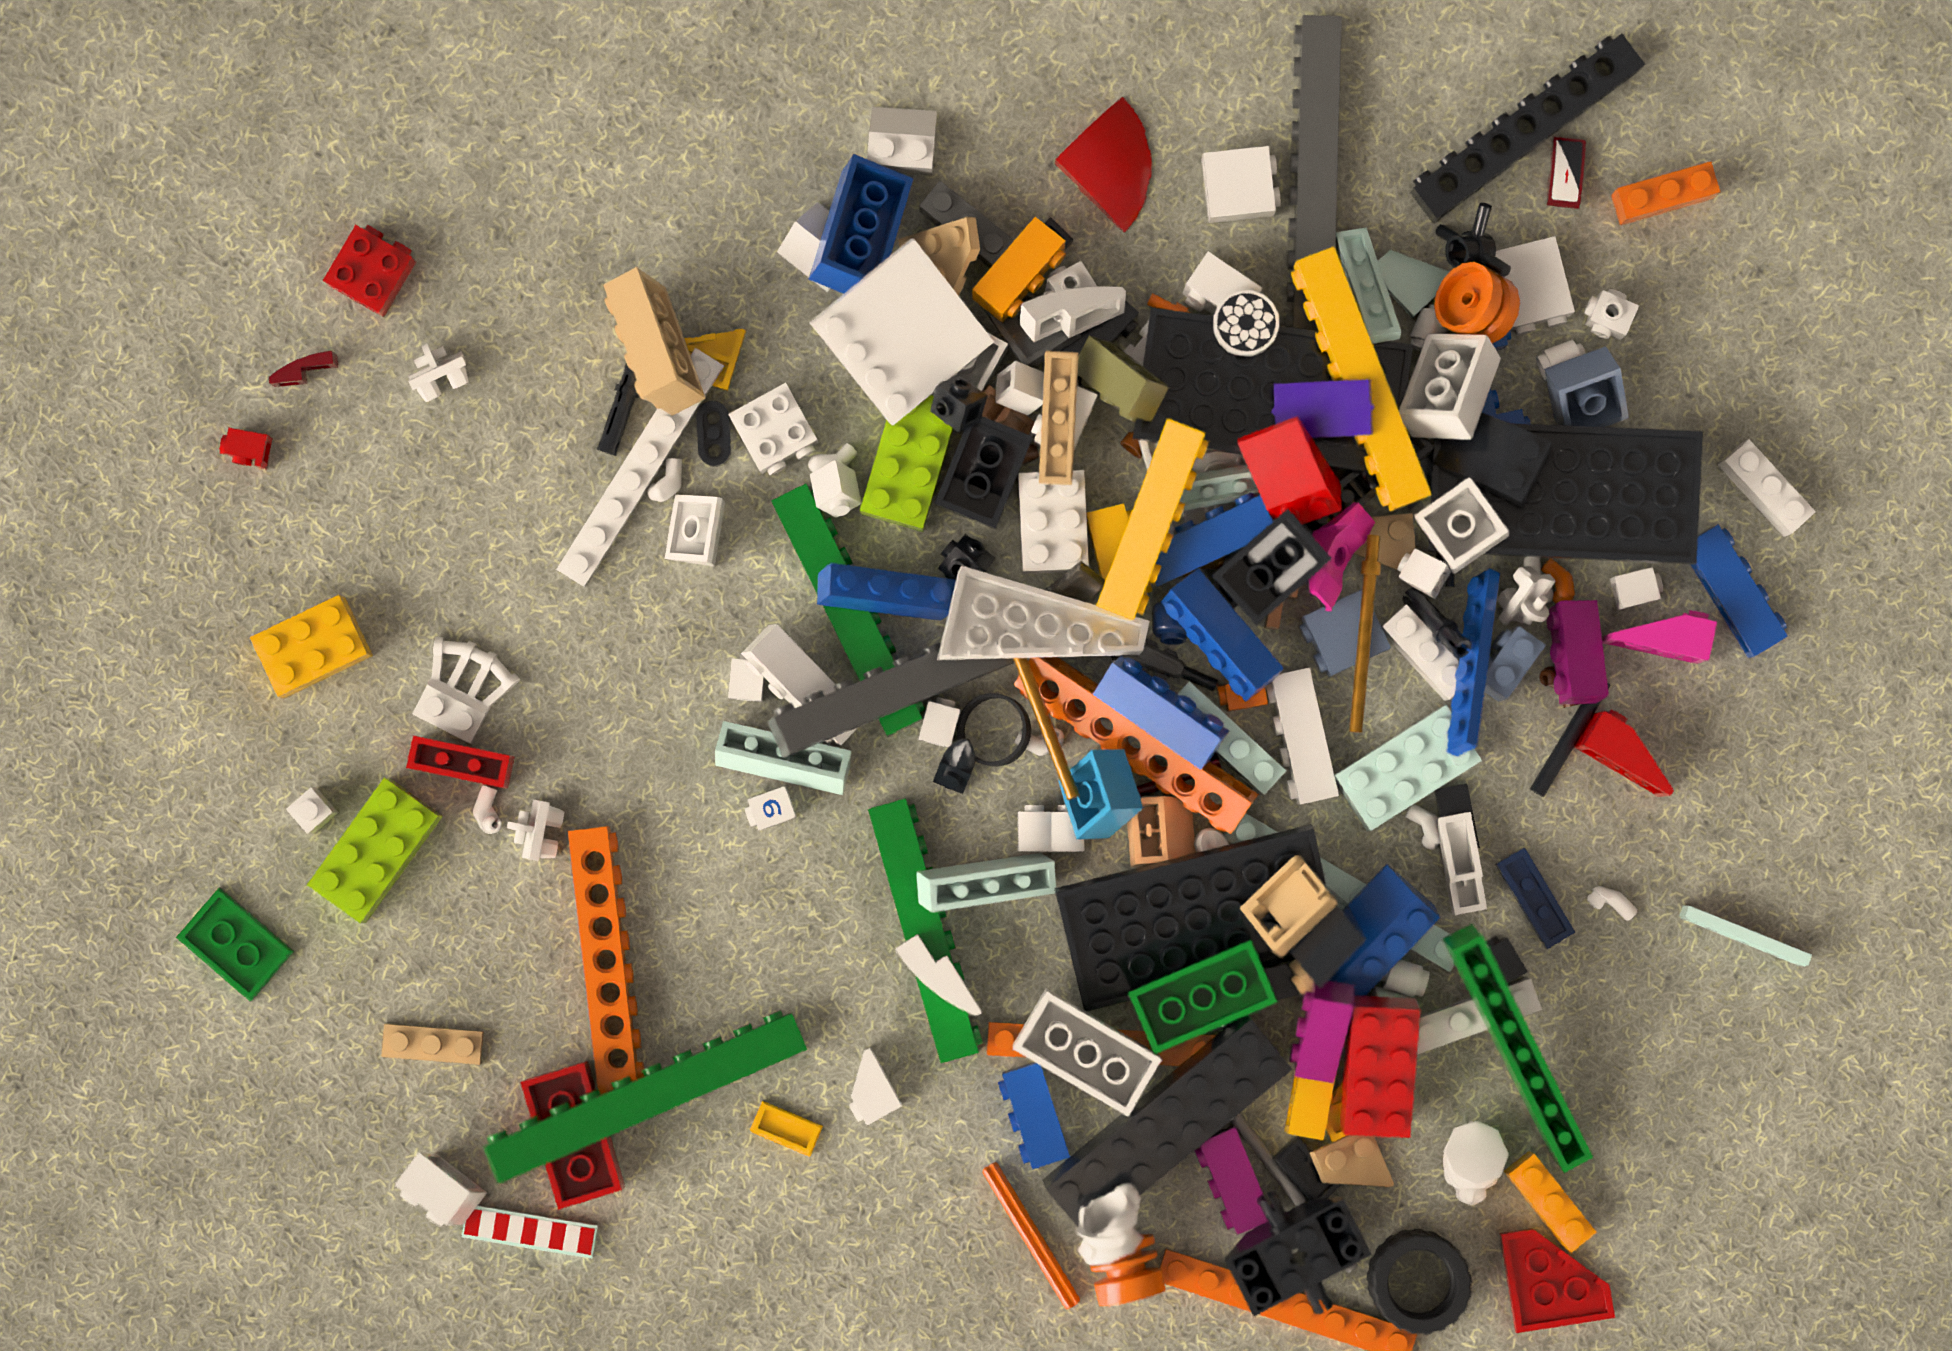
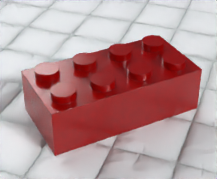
M1354 995V1006L1346 1033L1340 1124L1344 1135L1411 1138L1420 1008L1416 998Z
M588 1061L520 1082L530 1117L537 1116L539 1121L551 1116L550 1109L567 1102L571 1108L582 1103L581 1096L597 1090ZM611 1136L545 1164L558 1210L622 1191L626 1187Z

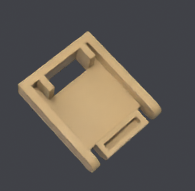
M1296 855L1249 898L1240 909L1273 952L1283 957L1337 905V900L1330 894L1329 890L1306 864L1304 859ZM1270 912L1282 928L1276 925L1269 931L1261 919Z

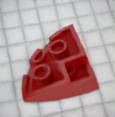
M1122 96L1055 159V165L1125 233L1133 224L1145 203L1149 180L1152 174V158L1144 126L1132 106Z

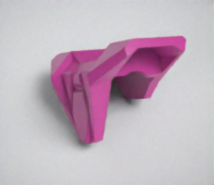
M1356 502L1352 503L1326 525L1315 530L1311 535L1332 558L1309 579V592L1319 598L1325 605L1326 611L1333 609L1340 595L1342 576L1347 563L1351 560L1354 552L1366 542L1367 535L1370 534L1375 524V521L1365 509Z

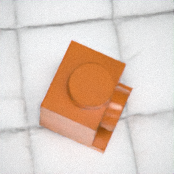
M1229 684L1217 686L1220 706L1226 705L1227 712L1268 704L1265 687L1245 702L1240 695H1237L1231 689Z

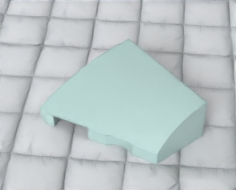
M1393 250L1388 251L1378 260L1389 295L1412 318L1436 296L1442 280L1450 272Z

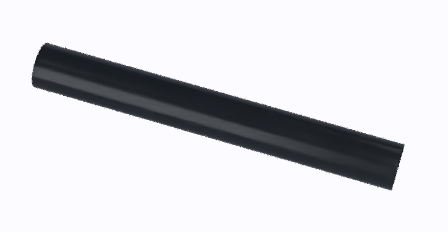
M1601 701L1597 704H1580L1530 787L1531 791L1541 797L1545 796Z

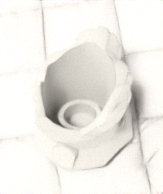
M1470 1121L1453 1129L1444 1149L1443 1168L1446 1182L1454 1187L1456 1198L1459 1201L1471 1206L1482 1202L1486 1198V1189L1495 1185L1497 1179L1501 1177L1509 1153L1503 1143L1499 1130L1481 1121Z
M1132 1184L1119 1185L1106 1196L1091 1200L1087 1207L1080 1209L1079 1226L1076 1229V1233L1083 1237V1241L1078 1252L1088 1264H1110L1121 1257L1132 1254L1143 1239L1133 1227L1136 1224L1137 1211L1140 1208V1196L1138 1190Z

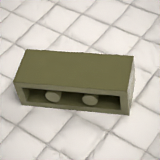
M1089 336L1078 356V376L1082 378L1080 382L1082 385L1093 391L1100 392L1099 398L1107 404L1120 408L1118 413L1124 418L1136 422L1137 418L1152 421L1169 388L1168 385L1110 341Z

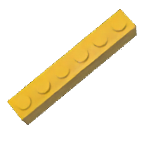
M1167 419L1096 606L1132 620L1135 619L1137 613L1144 614L1150 599L1149 596L1144 595L1148 583H1156L1162 567L1156 564L1161 551L1167 553L1174 536L1168 533L1172 521L1179 522L1185 507V503L1180 502L1184 489L1191 491L1197 476V472L1192 471L1196 458L1203 460L1209 441L1204 440L1206 432L1175 420Z

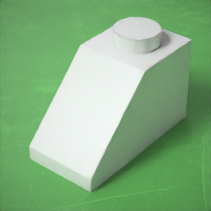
M1414 549L1411 555L1406 553L1397 568L1401 572L1399 575L1400 580L1434 599L1438 596L1451 573V569L1447 564L1417 549Z
M871 1047L864 1050L851 1095L854 1102L849 1104L857 1121L859 1122L864 1119L866 1125L902 1106L898 1095Z

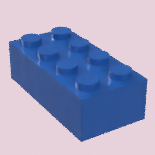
M853 154L841 172L808 280L844 294L891 256L913 178Z

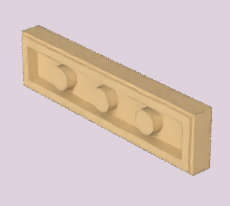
M1045 351L1039 484L1072 486L1079 352Z

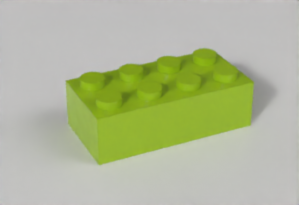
M933 395L928 396L893 426L886 420L861 504L860 513L862 515L924 532L954 430L930 412L934 399Z
M384 777L307 883V886L358 923H366L443 816L391 778Z

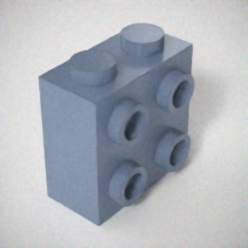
M1362 589L1337 600L1331 611H1326L1324 606L1301 618L1303 622L1299 626L1301 634L1307 644L1312 642L1317 654L1313 655L1315 664L1320 673L1326 671L1328 677L1355 665ZM1373 612L1369 658L1391 648L1375 612Z
M1520 626L1511 630L1507 628L1505 631H1501L1491 645L1495 651L1491 657L1489 656L1485 693L1498 702L1508 699L1546 645Z

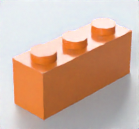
M1710 161L1619 187L1611 194L1621 226L1714 199L1720 193V188L1712 162Z

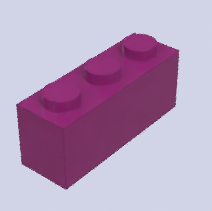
M1597 600L1559 601L1548 609L1549 615L1546 618L1547 628L1551 631L1552 637L1550 658L1555 663L1554 690L1559 697V705L1597 704L1609 696Z
M1326 981L1320 988L1313 982L1312 990L1305 991L1302 1010L1306 1011L1305 1017L1298 1018L1296 1037H1299L1298 1043H1292L1289 1062L1295 1063L1294 1077L1334 1083L1354 1006V985Z
M1230 1126L1216 1132L1194 1152L1201 1168L1207 1166L1209 1168L1212 1179L1208 1180L1207 1183L1214 1199L1219 1197L1222 1199L1225 1209L1220 1211L1227 1230L1234 1228L1235 1233L1239 1235L1268 1222L1263 1210L1257 1203L1258 1197L1263 1192L1236 1128Z

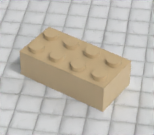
M638 267L603 285L607 294L605 304L610 313L615 317L617 325L614 329L619 340L625 345L627 353L624 354L629 368L635 373L637 381L634 385L638 395L643 400L646 399L653 403L657 409L661 408L671 416L706 399L666 287Z

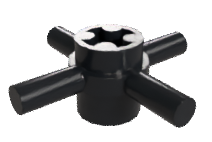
M1479 203L1472 231L1463 232L1460 235L1446 225L1440 224L1436 228L1435 233L1447 241L1445 255L1448 263L1453 268L1463 263L1476 262L1490 268L1502 277H1506L1511 271V266L1496 257L1495 241L1492 236L1485 233L1492 209L1490 204Z

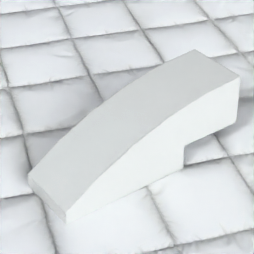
M1097 286L1062 290L1039 296L1021 303L1020 326L1033 342L1060 330L1068 338H1071L1123 314L1126 291L1123 287Z
M1471 812L1437 818L1444 874L1452 915L1486 910L1487 904L1481 878L1483 874Z
M918 934L895 948L908 968L938 996L957 1008L975 1016L982 1013L947 955L935 962Z

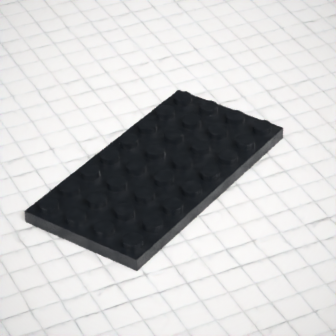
M1151 307L1143 367L1168 385L1169 388L1152 421L1137 418L1134 424L1133 439L1158 443L1167 419H1172L1206 432L1204 440L1209 441L1207 450L1243 455L1238 445V438L1275 425V415L1272 414V409L1275 408L1274 384L1333 381L1327 364L1331 363L1327 351L1322 352L1316 340L1315 333L1319 331L1279 326L1274 342L1264 352L1255 356H1240L1227 352L1218 343L1213 332L1214 316ZM1391 341L1374 343L1372 345L1399 411L1408 387L1413 344ZM1354 436L1312 437L1331 468L1369 473L1364 462V457L1368 456L1363 443L1358 445Z
M1510 423L1552 443V450L1523 507L1476 485L1509 532L1507 538L1482 555L1696 565L1703 431ZM1445 438L1434 439L1433 462ZM1433 464L1431 504L1465 480ZM1429 540L1428 552L1439 553Z
M1312 824L1054 888L1084 1011L1087 1012L1131 1001L1128 994L1130 991L1251 939L1264 967L1295 960L1290 951L1283 957L1273 952L1240 907L1296 855L1301 856L1317 877L1326 885ZM1270 912L1261 919L1269 931L1274 928L1277 922Z

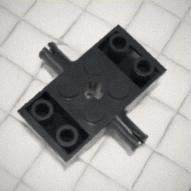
M1275 1190L1266 1192L1272 1203L1271 1205H1269L1267 1199L1262 1194L1258 1197L1257 1203L1263 1210L1268 1222L1247 1232L1224 1258L1252 1315L1255 1317L1304 1291L1315 1314L1324 1313L1319 1303L1320 1299L1328 1311L1333 1306V1302L1321 1281L1372 1255L1344 1198L1335 1197L1305 1201L1285 1211Z

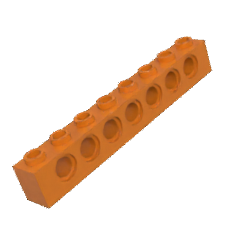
M1033 657L1029 659L1028 662L1044 704L1052 717L1058 720H1065L1074 726L1073 728L1077 734L1087 739L1091 738L1100 744L1102 750L1124 749L1128 763L1131 766V771L1140 776H1147L1155 782V786L1160 791L1166 794H1173L1182 800L1185 808L1208 818L1210 824L1217 830L1227 831L1230 834L1233 833L1258 797V793L1211 762L1201 770L1092 695L1098 684L1059 657ZM1019 675L1014 686L1020 689L1023 697L1028 699ZM1047 680L1054 681L1058 685L1059 693H1054L1048 688ZM1074 699L1083 701L1086 711L1078 710L1074 704ZM1101 717L1108 718L1112 722L1113 730H1108L1102 725ZM1128 736L1137 738L1141 747H1132L1128 741ZM1155 755L1163 756L1168 762V767L1160 766L1155 760ZM1182 774L1191 775L1195 780V785L1186 784ZM1215 792L1219 794L1223 804L1214 803L1210 799L1209 793Z
M609 826L568 831L597 1087L601 1094L612 1090L611 1083L630 1076L631 1081L644 1076L642 1070L645 1069L643 1061H637L636 1049L642 1048L640 1029H634L632 1016L638 1015L636 996H630L628 983H634L632 963L626 964L625 950H630L628 930L622 931L621 918L626 917V906L624 898H618L617 885H622L620 865H614L613 852L619 851L616 832L611 833ZM596 851L600 852L605 859L604 866L598 871L592 870L588 865V857ZM598 884L604 885L608 890V898L601 904L595 902L592 898V889ZM601 917L608 918L612 923V931L607 936L598 934L595 928L597 920ZM604 950H610L616 956V963L611 969L604 968L599 962V956ZM607 983H614L619 987L620 996L616 1001H609L604 997L603 988ZM615 1015L623 1020L624 1028L620 1034H613L608 1030L607 1021L609 1017ZM619 1048L627 1053L628 1060L625 1066L618 1067L612 1063L611 1053L614 1049Z

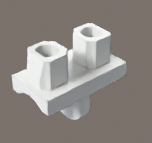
M428 343L421 346L425 355L414 359L417 368L427 364L430 366L408 376V382L412 390L417 389L426 402L442 395L435 380L444 375H447L453 389L469 382L465 368L466 359L462 351L437 362V359L446 356L447 352L444 346L432 351Z
M1531 566L1519 567L1513 575L1515 582L1519 585V589L1507 588L1497 598L1503 609L1498 618L1503 625H1508L1510 621H1518L1527 625H1531L1533 621L1544 622L1549 615V610L1545 606L1547 602L1545 595L1555 583V580L1550 574L1539 575Z
M533 799L528 825L529 812L525 811L519 812L517 823L508 822L507 828L516 830L514 843H524L522 858L539 861V858L556 857L558 841L543 838L545 825L561 828L564 811L549 806V802Z

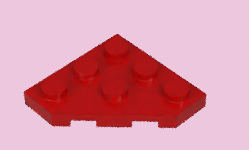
M1532 1228L1499 1233L1516 1333L1615 1318L1610 1285Z

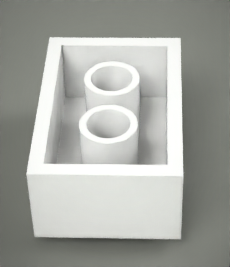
M1427 335L1399 409L1402 421L1412 437L1472 439L1501 360L1487 335Z
M1084 470L1073 471L1072 486L1039 484V472L1018 473L1022 573L1041 574L1088 571Z

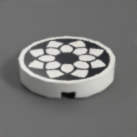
M1238 290L1227 295L1218 304L1213 317V332L1218 343L1227 352L1240 356H1255L1264 352L1274 342L1279 330V315L1274 304L1264 294L1253 290Z

